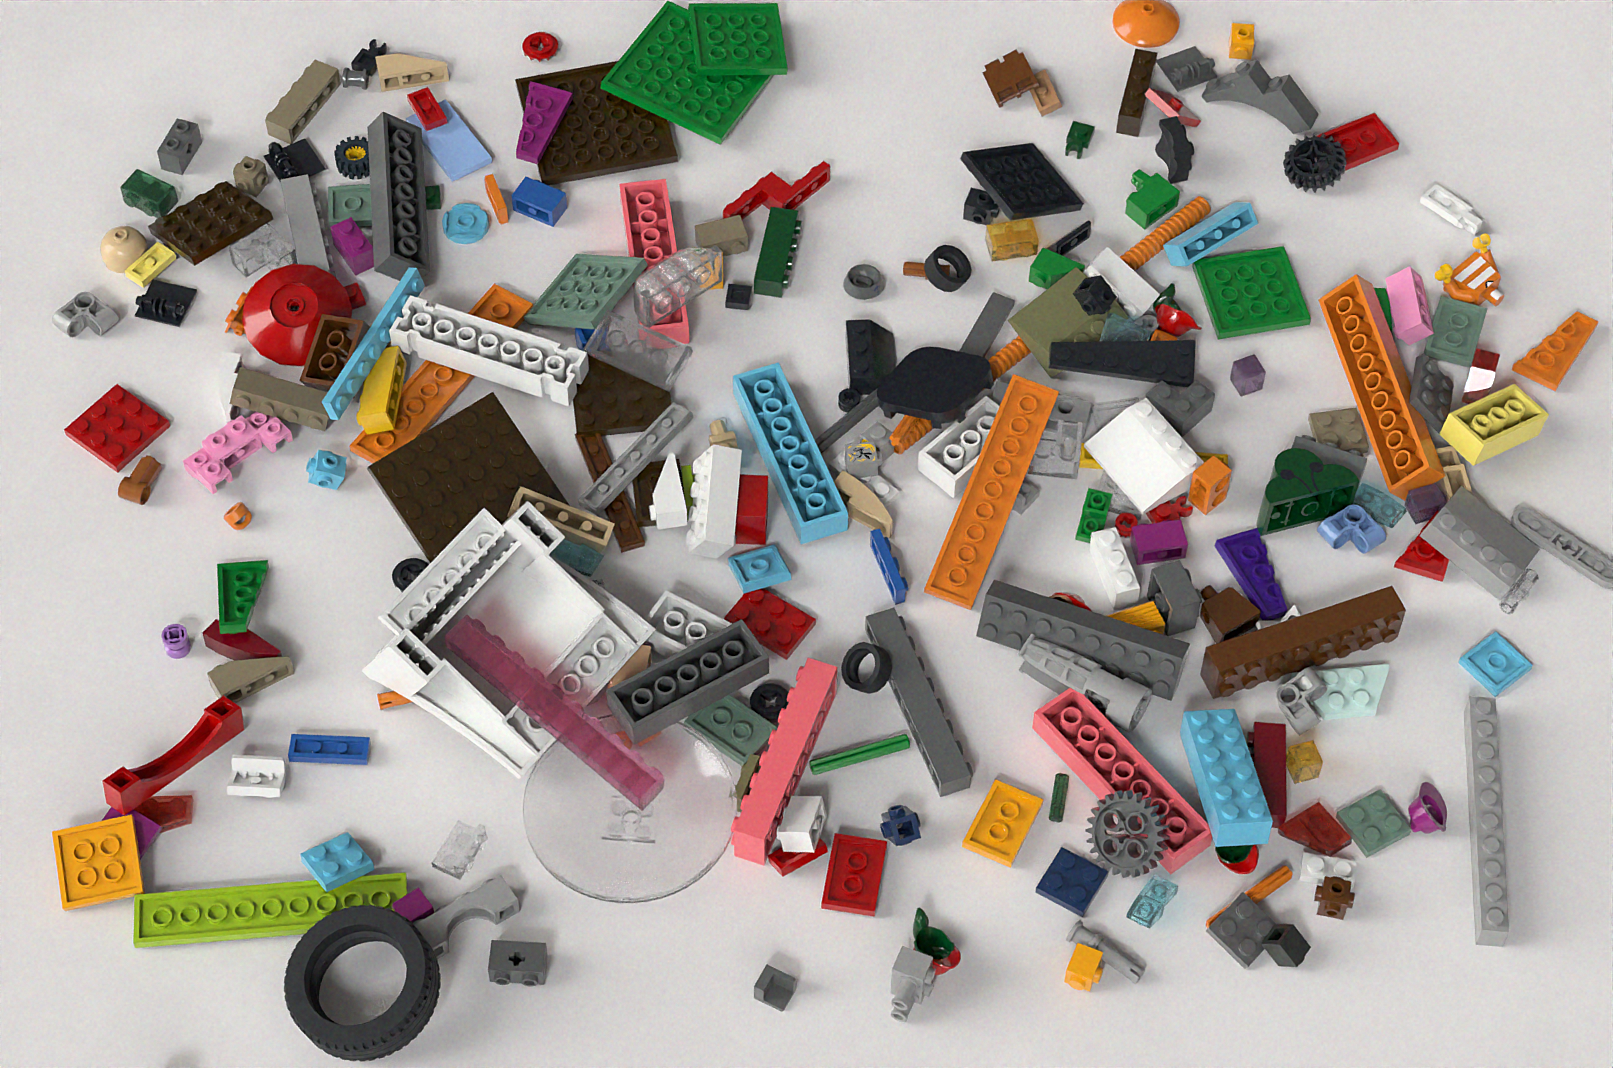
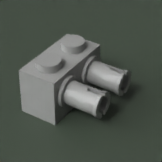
M904 946L901 947L892 968L890 993L895 995L891 1001L894 1009L891 1011V1017L895 1020L906 1022L914 1002L921 1005L924 997L930 996L935 983L932 980L936 969L932 968L933 957Z

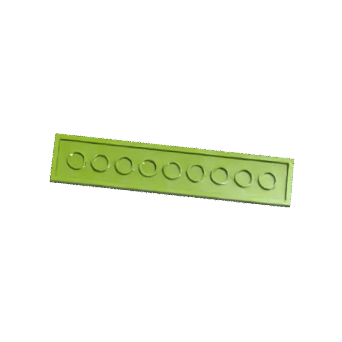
M405 872L360 876L328 892L323 889L317 880L136 894L134 895L133 944L135 948L305 934L319 920L343 908L375 905L393 910L392 904L408 894L407 874Z

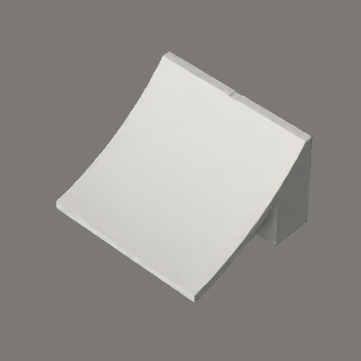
M528 501L502 525L485 508L473 518L378 617L395 636L362 670L368 678L406 697L454 728L501 763L517 778H521L656 630L606 590L565 563L549 555L565 536Z

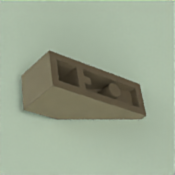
M289 656L229 661L207 672L210 685L218 699L225 696L234 703L294 674Z

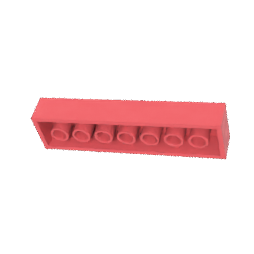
M666 179L619 184L620 202L628 257L644 258L648 264L641 273V276L632 284L642 348L687 344L689 343V323Z
M811 658L807 659L804 667L800 666L798 669L796 687H791L789 690L787 708H782L778 717V723L780 724L777 730L773 729L770 734L768 752L763 751L759 766H761L759 773L755 772L750 782V788H752L750 794L744 795L740 806L742 810L741 815L734 818L731 826V832H734L731 840V845H734V856L763 866L777 837V827L782 823L784 808L788 807L791 796H794L837 694V667Z
M1069 688L1034 712L1032 726L1034 731L1100 800L1105 799V795L1114 794L1116 791L1122 790L1124 793V791L1132 790L1133 795L1141 792L1142 800L1150 797L1151 807L1159 805L1156 814L1157 816L1165 815L1160 822L1169 826L1163 830V834L1170 836V839L1162 842L1168 847V850L1160 851L1164 859L1158 862L1170 875L1211 846L1212 834L1208 823L1085 695ZM1138 817L1137 823L1142 828V820ZM1133 834L1134 836L1140 835L1148 838L1147 834Z

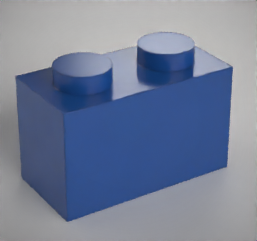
M525 177L511 195L513 211L552 227L555 226L567 209L565 192L529 177Z

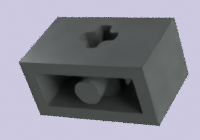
M176 119L157 150L162 170L183 175L202 143L198 124Z
M491 940L488 964L490 982H495L499 985L521 983L529 987L536 986L537 984L544 985L548 957L546 943Z

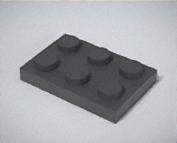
M1423 353L1416 357L1409 403L1440 434L1450 413L1454 385L1452 380L1438 369L1437 364Z

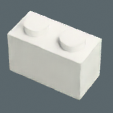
M791 796L788 807L784 808L782 823L777 827V839L781 841L784 852L815 851L827 818L822 796Z

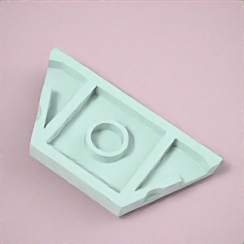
M1389 664L1317 670L1315 672L1328 689L1323 696L1310 704L1315 706L1317 713L1323 720L1373 716L1376 713L1390 666ZM1300 672L1291 673L1290 680Z

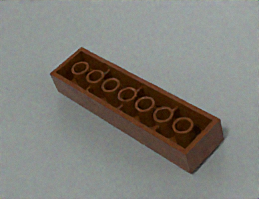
M1389 586L1205 648L1200 676L1213 699L1221 696L1228 697L1236 691L1242 689L1249 690L1266 681L1273 682L1281 676L1301 672L1305 668L1314 665L1321 666L1328 660L1337 657L1344 658L1352 652L1358 650L1365 651L1382 642H1392L1399 635L1406 609L1393 586Z

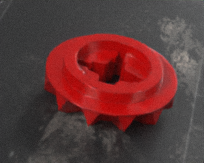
M536 32L527 36L522 44L524 55L529 56L531 61L537 59L539 62L542 59L549 61L551 56H556V51L559 49L557 39L545 32ZM540 43L543 46L541 51L538 50Z

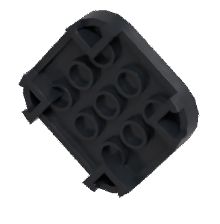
M929 346L919 348L905 356L877 389L879 407L883 410L884 416L890 419L896 413L931 420L932 428L942 429L941 424L950 423L955 420L961 423L966 419L964 410L982 389H991L994 385L991 365L986 358L979 355L941 347Z

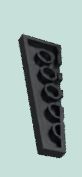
M1196 341L1051 342L1048 368L1151 383L1164 381L1168 385L1188 388L1194 383Z

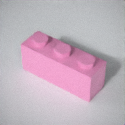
M1409 266L1386 278V292L1391 304V316L1395 324L1393 331L1396 337L1411 345L1434 334L1422 277Z

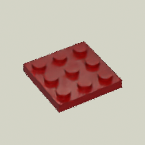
M116 384L67 426L64 431L66 436L118 473L170 427V423L165 417Z

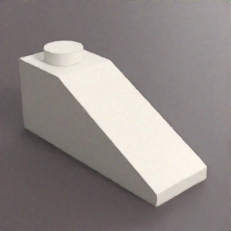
M674 452L668 454L653 493V505L649 506L651 521L656 520L658 530L687 525V509Z

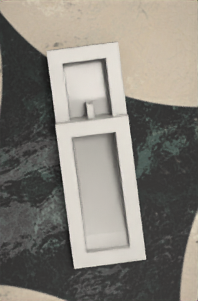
M222 351L217 381L223 414L228 423L237 418L240 407L229 403L240 367L244 368L241 354Z

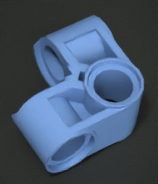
M1359 505L1347 506L1337 514L1326 518L1317 528V532L1333 549H1338L1351 540L1361 553L1366 554L1386 541V534L1383 528Z

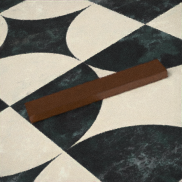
M576 433L575 440L594 484L613 464L601 434L595 433L596 436L584 437V435H577ZM623 490L604 509L608 521L614 523L612 531L621 553L645 546L644 538Z

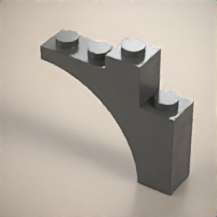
M1257 59L1240 63L1236 67L1235 73L1222 78L1211 79L1206 84V89L1202 94V98L1206 103L1212 101H1234L1263 110L1284 124L1292 134L1311 130L1319 115L1290 74L1271 79Z

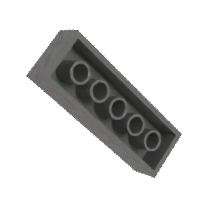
M741 619L607 689V706L635 745L769 674V656Z

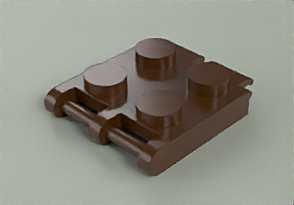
M1017 49L1002 56L1004 59L1002 63H1000L999 59H996L984 65L986 71L982 73L999 108L1003 106V103L1015 97L1020 98L1022 97L1021 94L1033 88H1040L1024 53H1018Z

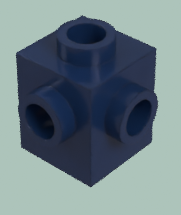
M895 805L890 807L888 812L881 814L883 823H880L882 835L895 846L907 845L921 838L919 817L916 812L911 811L908 807Z

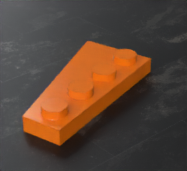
M1578 311L1557 327V330L1552 335L1544 338L1539 346L1535 349L1532 348L1521 361L1518 360L1513 364L1512 371L1556 391L1597 328L1599 321Z

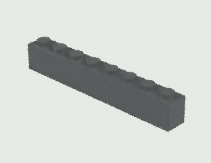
M895 608L868 615L865 618V631L871 644L882 647L890 656L892 671L888 682L939 796L943 797L970 788V780L973 777L972 767L969 762H965L963 759L962 745L959 740L955 741L952 735L954 733L952 723L949 719H945L943 715V704L940 698L936 699L933 693L934 685L931 678H926L923 660L920 656L917 657L914 652L915 644L913 638L907 636L905 632L906 625L903 617L898 616Z

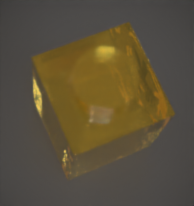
M1311 740L1289 746L1286 755V767L1294 784L1319 778L1323 760L1314 741Z

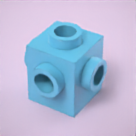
M318 450L315 456L309 458L307 462L306 472H309L308 483L322 488L337 490L345 478L347 457L333 454L330 451Z

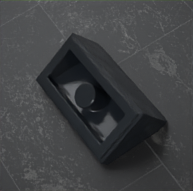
M1089 220L1046 249L1064 256L1090 237L1091 222Z

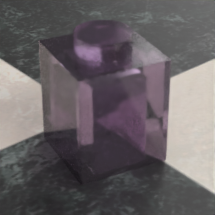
M1253 354L1233 361L1230 380L1242 397L1262 390L1266 371L1256 355Z
M1436 483L1408 491L1404 506L1416 525L1430 520L1437 510L1440 511L1445 506L1447 499L1444 492L1439 490Z

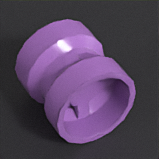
M171 624L165 627L161 637L167 655L174 659H180L188 655L191 650V644L186 628L180 624Z

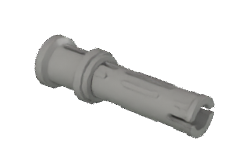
M1081 920L1077 921L1069 932L1066 941H1073L1076 944L1080 943L1102 951V960L1136 984L1140 978L1131 971L1134 970L1143 976L1146 969L1106 944L1100 933L1094 934L1083 926Z

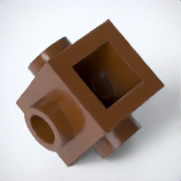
M1325 876L1322 886L1317 885L1314 901L1318 902L1316 915L1343 920L1347 908L1352 909L1355 893L1350 892L1352 882L1337 876Z

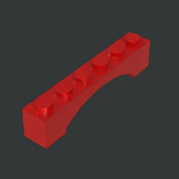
M222 696L204 709L203 716L193 729L165 754L137 768L126 769L122 766L102 780L106 803L122 815L128 814L244 731L241 707L225 696Z

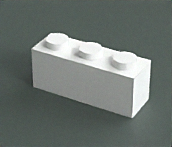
M1106 247L1099 253L1083 272L1087 277L1101 275L1117 296L1115 299L1126 315L1134 321L1141 317L1160 295L1109 247Z
M1116 527L1092 532L1089 550L1113 610L1137 605L1140 586Z

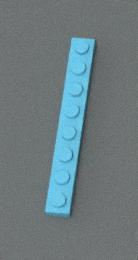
M408 268L323 399L322 404L330 419L339 420L391 340L389 330L397 317L403 318L402 308L410 295L418 297L425 287L417 268Z

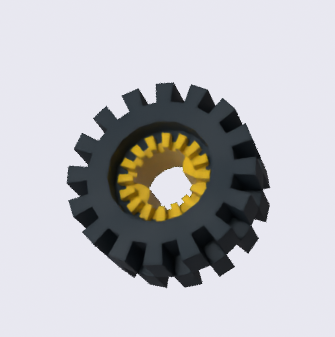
M355 136L354 140H351V137H347V142L344 140L340 141V145L337 144L336 150H334L338 172L342 173L345 178L349 175V179L353 180L354 176H357V179H362L361 175H364L365 178L368 177V172H370L369 150L366 137H362L361 140H359V136Z

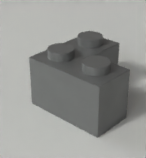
M1197 380L1181 394L1164 381L1159 382L1146 394V398L1181 437L1185 436L1212 411L1215 397L1214 392Z

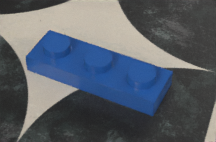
M880 529L870 531V547L895 605L904 603L908 584L905 577H901L898 572L900 571L897 558L892 557L890 553L891 545L888 537H883Z
M291 734L288 759L289 762L368 765L371 741L370 737Z

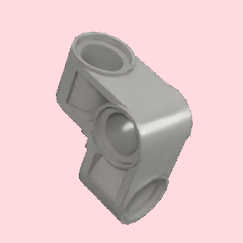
M80 292L66 305L58 309L52 318V323L72 338L78 336L87 326L95 334L101 336L119 321L114 310L90 292Z
M1312 667L1302 670L1293 679L1281 685L1276 692L1280 710L1287 717L1290 725L1299 736L1321 722L1312 711L1309 703L1319 699L1328 689ZM1288 695L1295 696V699L1290 703L1284 702L1283 698Z

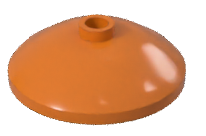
M1124 0L1116 7L1112 22L1115 32L1125 42L1138 47L1152 48L1170 42L1178 32L1180 20L1175 8L1165 0Z

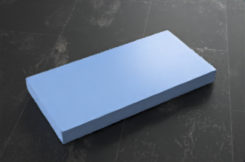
M446 99L438 103L447 117V124L426 131L416 114L406 118V122L422 128V144L452 182L492 163V157Z

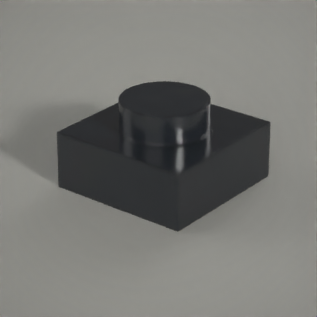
M728 284L725 308L749 310L752 286Z

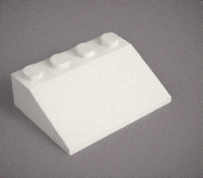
M1147 398L1126 408L1084 443L1085 449L1142 514L1189 490L1193 471L1204 463Z

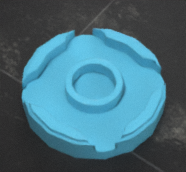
M463 203L453 206L449 212L448 210L446 211L442 219L444 234L449 240L459 244H470L479 241L487 234L489 220L487 213L481 210L480 206Z

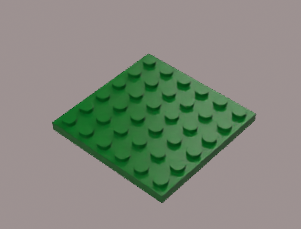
M667 1L602 80L601 89L721 145L774 75L697 76L688 9Z

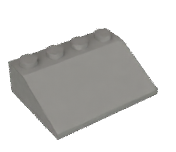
M1460 486L1419 535L1498 600L1511 588L1540 550L1463 486Z

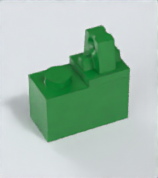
M1138 169L1132 174L1131 183L1136 187L1137 192H1132L1128 196L1125 214L1145 230L1178 206L1180 191L1158 173L1149 176Z

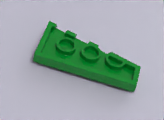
M268 560L217 564L220 634H235L247 631L269 569Z

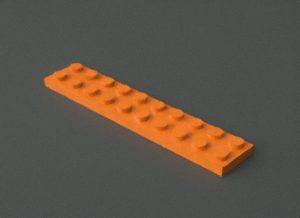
M494 283L467 314L517 329L525 320L524 316L533 307V303ZM425 360L402 387L395 429L368 435L363 430L349 445L350 451L371 463H375L425 433L475 376Z
M1015 374L1012 375L926 583L924 593L963 608L972 609L1059 391Z

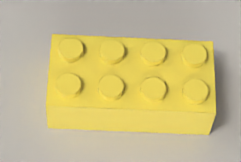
M1513 384L1449 413L1439 435L1468 462L1475 466L1538 436L1549 414L1516 384Z

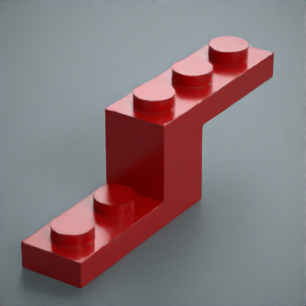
M825 161L821 162L818 166L811 168L803 178L796 180L792 186L773 172H770L767 176L760 178L749 190H745L733 203L727 204L723 210V219L740 215L743 220L761 205H764L769 210L771 207L796 209L830 181V165Z

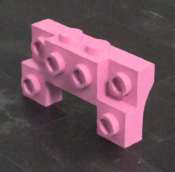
M255 412L246 419L241 415L235 420L229 421L217 432L208 435L202 441L203 448L183 460L185 470L192 477L198 479L214 494L217 492V483L223 479H226L229 483L233 481L229 469L262 448V443L274 453L277 451L276 444L282 439H285L288 443L293 441L292 434L277 417L272 418L270 415H264L259 412Z

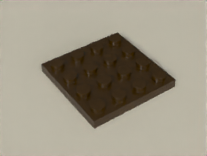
M225 181L216 184L213 189L206 193L197 195L194 200L187 204L178 206L168 215L159 217L148 228L153 236L195 266L272 221L274 218L271 211Z
M664 347L589 354V371L582 384H576L577 393L573 398L577 435H584V437L596 436L595 433L606 436L645 432L672 404Z

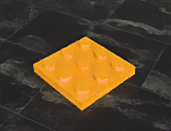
M132 814L52 831L62 908L64 911L130 898L136 894H145L136 827Z

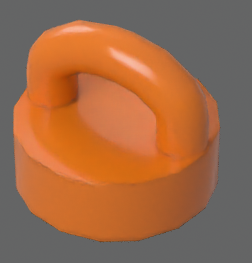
M238 502L224 514L223 519L233 529L242 530L251 522L252 515L243 502ZM245 515L244 521L237 524L236 522Z

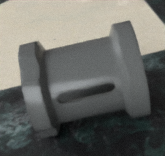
M345 67L342 75L343 88L356 86L367 90L369 83L368 69L354 71Z

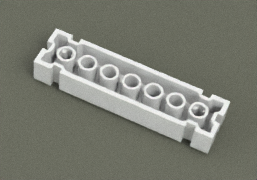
M411 295L402 308L403 318L397 317L389 330L392 347L399 346L401 352L410 354L414 350L418 352L419 358L535 396L543 397L544 394L551 395V401L566 406L571 404L577 393L576 384H582L589 371L587 352L572 347L565 351L561 349L560 343L439 304L432 308L429 307L428 301Z

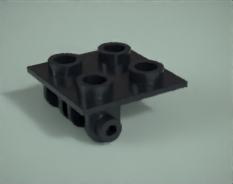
M305 138L283 148L279 143L272 142L268 146L269 154L264 155V159L279 181L307 174L310 177L326 170Z
M153 279L145 295L143 294L136 298L135 303L139 307L135 317L180 327L197 293V289Z

